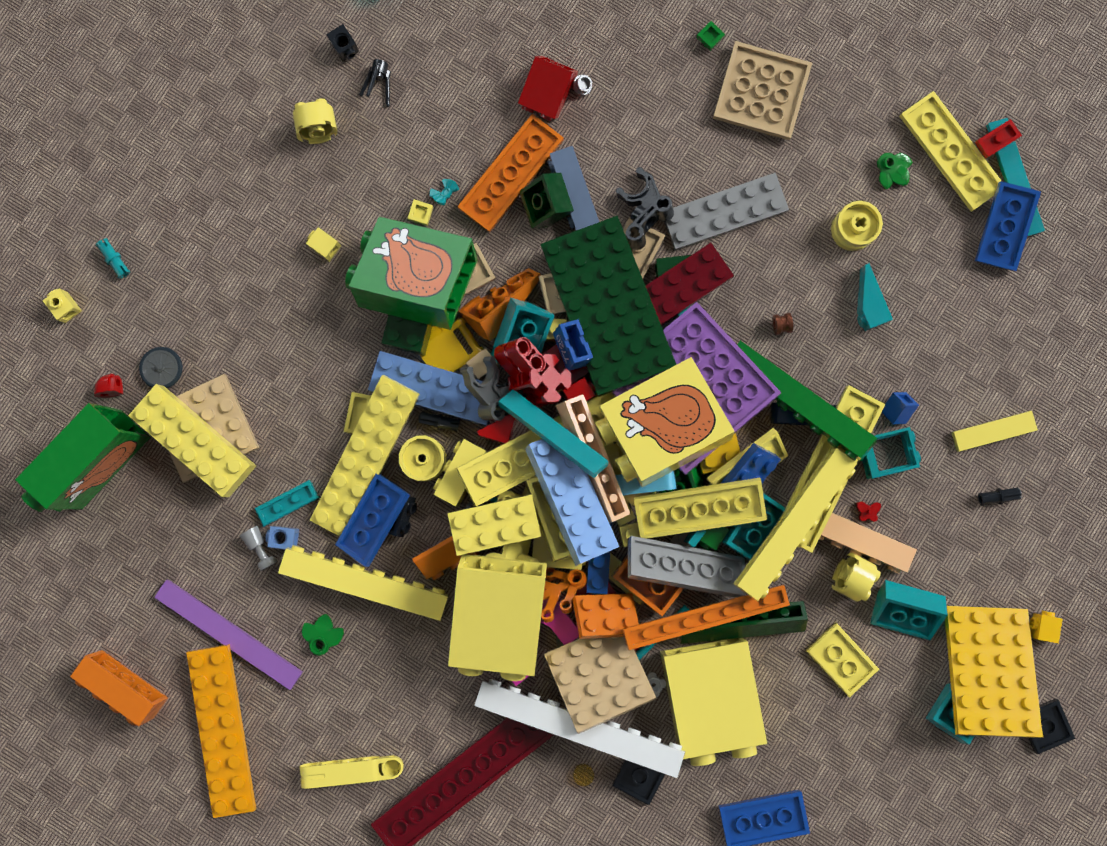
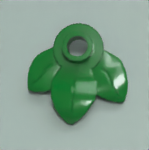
M884 153L877 160V167L880 170L879 181L885 189L890 188L893 182L898 185H908L910 175L907 168L913 163L910 157L903 153L896 155Z
M328 614L319 617L314 625L304 623L302 628V636L309 642L310 651L318 656L327 653L330 647L338 645L344 635L343 628H333V622ZM318 641L323 642V648L317 647Z

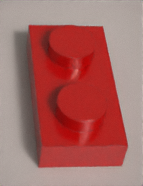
M1010 119L974 143L984 158L987 159L1020 138L1022 134Z

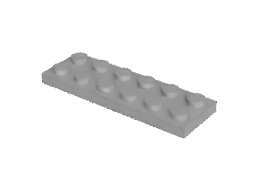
M773 173L674 207V216L671 220L664 223L673 248L676 251L789 211L777 175Z
M635 536L628 538V578L730 597L746 595V593L733 584L745 568L744 557Z

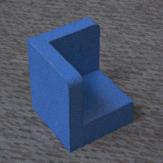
M893 392L885 403L882 413L892 424H906L919 404L907 392Z

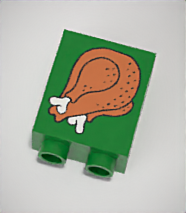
M378 217L373 231L366 230L362 236L360 244L362 257L358 265L352 264L345 278L346 288L351 290L358 307L451 330L478 261L472 238Z
M88 403L15 479L26 490L21 495V498L28 506L38 512H43L45 509H53L61 512L63 509H83L151 437L122 410Z

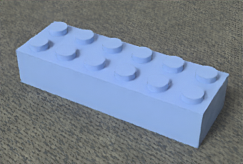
M543 439L530 443L525 448L575 566L618 548V542L588 474Z

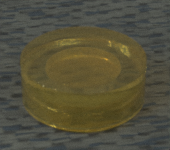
M585 763L577 765L573 771L574 781L580 786L590 785L594 779L592 767Z

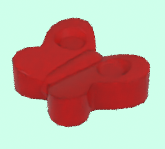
M862 501L857 502L856 508L860 513L859 520L866 521L869 519L873 522L877 521V513L881 509V504L874 502L871 505H867Z

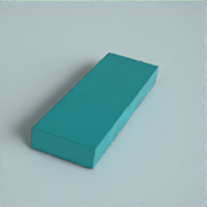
M308 480L254 509L263 527L320 497L312 481Z

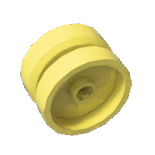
M851 202L833 219L831 225L832 238L844 250H862L876 240L881 233L883 226L882 216L878 209L869 202Z
M426 435L408 439L401 447L399 453V464L402 471L409 478L417 481H431L439 477L447 463V454L444 447L437 440ZM422 454L426 456L424 462L419 461Z

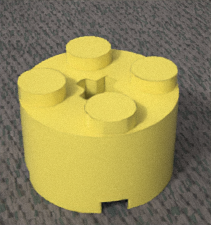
M317 99L315 102H299L294 105L293 119L299 141L303 142V139L308 140L309 144H319L331 140V135H337L333 107L327 104V100Z
M849 553L847 555L850 557L847 560L842 559L835 569L832 578L835 580V586L832 585V589L854 601H866L871 595L870 589L880 577V571L877 570L875 564L854 553Z

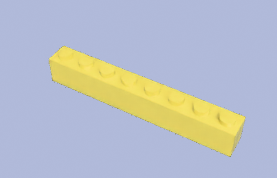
M838 448L830 449L733 584L757 601L760 598L763 599L768 594L769 585L772 581L778 580L782 573L780 570L784 564L787 565L791 562L795 549L801 547L806 541L805 535L809 530H813L819 522L817 519L821 513L824 514L830 508V501L833 496L839 495L843 489L842 484L844 481L853 476L856 471L854 467L857 465V462Z
M292 545V548L288 547L285 549L278 571L279 574L441 621L448 594H444L445 590L433 587L431 590L424 588L425 584L413 581L412 584L404 582L405 578L397 575H393V578L384 576L385 572L376 569L370 572L364 570L365 566L353 563L350 566L344 564L345 560L333 557L332 560L326 559L323 553L313 551L312 554L304 552L305 548Z

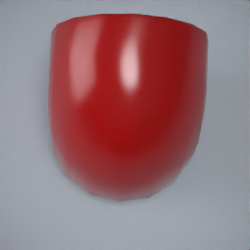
M114 374L102 376L97 380L94 387V396L98 398H110L123 394L122 380L120 376Z

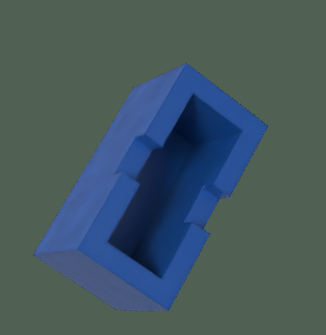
M579 320L559 324L553 332V336L565 367L569 371L585 367L593 359V355L588 342L584 340V332Z

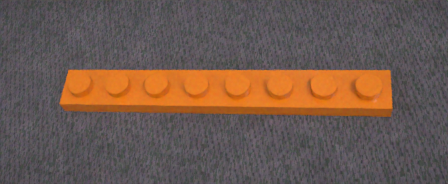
M779 585L769 588L768 594L763 599L760 598L759 601L752 599L746 594L623 628L622 630L627 649L632 650L786 607L790 604L785 586Z

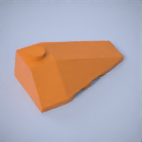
M528 268L508 279L506 285L490 289V294L482 298L480 296L475 297L458 312L479 336L491 341L497 337L510 297L525 301L538 283L541 274Z

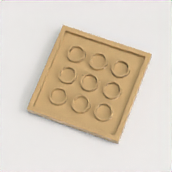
M735 41L713 119L790 140L812 63Z
M223 374L176 396L242 454L246 455L260 448L227 375ZM169 451L183 483L198 477Z
M624 637L579 638L544 654L578 734L656 700V695L635 650L627 649Z

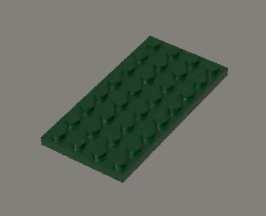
M618 215L540 244L569 322L579 320L584 332V340L588 342L593 355V359L586 366L598 397L656 376L677 365Z

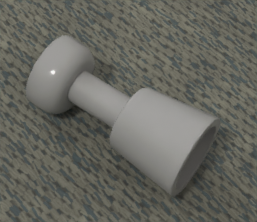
M258 526L247 530L239 536L250 551L255 550L261 561L258 563L260 571L277 562L273 556L268 557L262 545L265 542Z

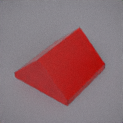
M509 414L503 417V419L482 428L477 433L481 438L504 444L511 440L517 419Z

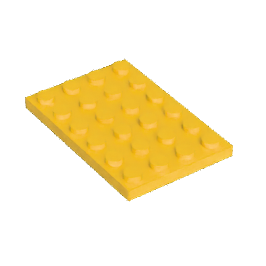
M947 606L945 627L955 735L1043 737L1028 609Z

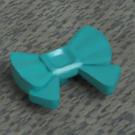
M443 179L442 182L445 188L441 192L431 188L430 197L437 204L445 205L446 199L450 198L452 193L459 190L454 180Z

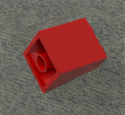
M535 56L518 104L523 105L522 109L533 113V111L541 113L540 117L551 121L552 118H558L578 71L547 57Z

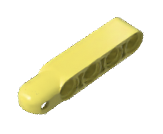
M394 755L307 763L300 765L301 788L309 789L394 779L402 773L404 764L400 757Z

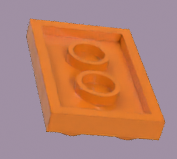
M633 594L578 595L572 598L580 639L624 637L623 628L639 624Z

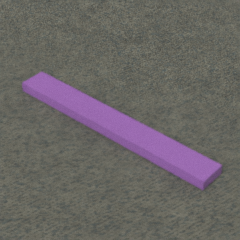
M169 579L164 582L155 595V598L223 645L230 644V649L287 689L291 690L302 675V670Z

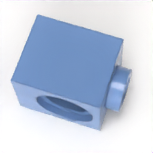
M270 526V530H267L266 533L267 547L286 549L288 547L292 548V545L297 546L299 529ZM280 532H283L286 536L284 543L278 541L277 537Z

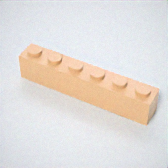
M582 394L557 404L556 407L564 428L568 429L609 461L584 395ZM610 461L608 466L595 478L588 474L608 522H614L630 514Z
M834 513L831 514L819 538L821 541L824 538L830 540V545L842 549L843 546L849 548V553H854L860 557L865 555L869 557L868 561L880 566L883 563L888 565L887 569L897 574L900 571L908 573L917 549Z

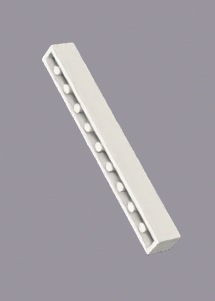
M489 679V682L482 681L474 705L476 707L677 778L685 755V751L681 750V745L670 742L669 745L660 743L661 738L649 735L648 738L640 736L641 731L633 728H628V731L620 729L621 724L610 720L607 724L602 723L578 734L568 710L560 708L559 702L548 699L547 703L540 700L541 696L530 692L528 696L520 693L521 689L510 685L506 689L501 687V682Z

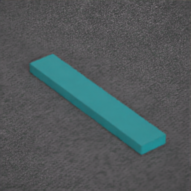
M1008 118L988 123L986 125L988 133L1007 122ZM1014 141L996 152L995 155L1004 182L1031 189L1016 142ZM1037 207L1027 237L1045 231Z
M514 389L499 400V406L591 477L595 478L608 466L609 461Z

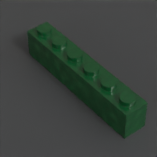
M804 601L789 602L790 605L682 635L680 636L681 644L805 632L808 617Z

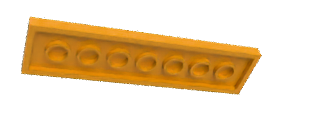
M230 644L188 651L186 654L213 818L254 812L256 810V803Z

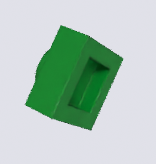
M710 21L697 34L696 38L711 51L725 37V33Z

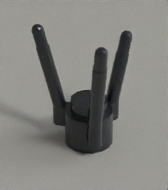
M380 59L373 60L372 67L369 69L359 96H363L368 86L366 97H369L375 80L382 81L385 78L386 107H389L391 71H388L389 64Z

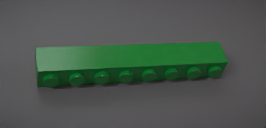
M739 341L738 347L781 392L775 398L776 404L784 411L788 409L793 412V417L801 423L805 421L811 425L810 429L819 436L822 433L828 438V443L835 448L839 446L844 449L845 454L854 461L856 459L860 462L877 442V437L744 342Z

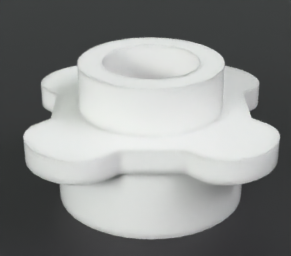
M651 672L648 674V680L656 697H658L662 688L666 687V681L659 679L656 673Z

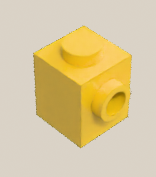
M1042 610L1041 614L1033 613V617L1029 622L1031 638L1059 644L1063 619L1055 617L1053 612Z

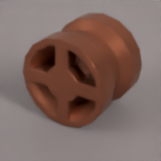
M785 313L783 316L773 315L772 325L775 335H780L782 332H793L791 313Z

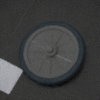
M156 347L144 354L139 365L142 380L151 388L156 384L166 388L172 387L180 379L183 370L179 355L167 347Z

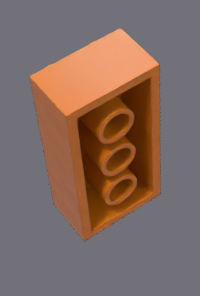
M103 650L85 655L70 676L75 680L77 686L88 689L92 692V696L95 699L104 701L113 712L121 713L126 717L128 723L138 727L154 719L168 699L167 696Z

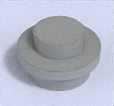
M586 75L575 77L573 80L574 91L579 95H587L592 89L590 77Z

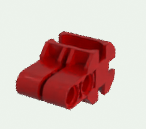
M525 337L499 345L494 350V357L497 362L510 375L508 378L509 390L512 391L514 389L518 392L521 389L526 395L524 398L536 407L558 402L561 396L557 390H568L572 385L571 373L567 368H564L560 374L554 368L559 361L557 356L554 354L542 355L530 340Z

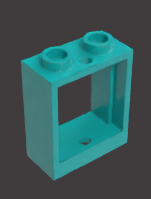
M910 427L874 435L877 437V440L900 435L908 464L879 471L872 447L862 460L867 479L920 467L921 456L916 451L914 444L916 437Z

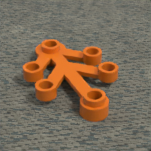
M552 567L546 568V580L553 581L556 578L563 582L555 584L545 581L543 601L548 599V602L541 613V618L545 623L553 621V611L561 592L567 589L565 599L560 602V609L565 614L572 612V598L577 590L583 588L587 583V577L583 571L574 569L566 573L555 570ZM566 604L570 605L568 608H563ZM547 613L551 614L549 617H544Z

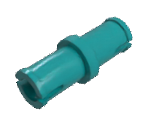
M104 238V242L102 240L98 241L96 247L99 248L106 258V264L113 268L119 279L123 278L122 275L124 277L128 276L131 273L130 270L123 263L120 253L114 250L109 240Z

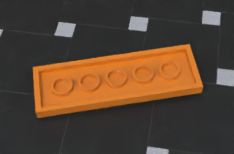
M531 114L457 206L458 209L490 233L520 196L519 191L532 181L550 158V153L555 152L564 141V137L534 114Z

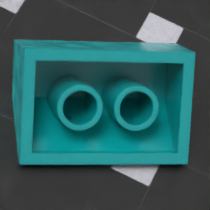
M510 297L491 356H494V350L497 346L522 337L530 340L541 353L555 315L529 302Z
M885 580L877 593L870 624L931 640L947 617L946 596Z

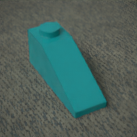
M870 263L860 268L857 321L860 327L864 328V331L893 320Z

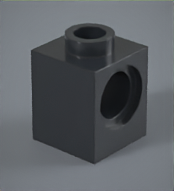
M344 24L326 34L342 62L354 58L359 52L355 41ZM348 42L347 46L340 47L341 43Z

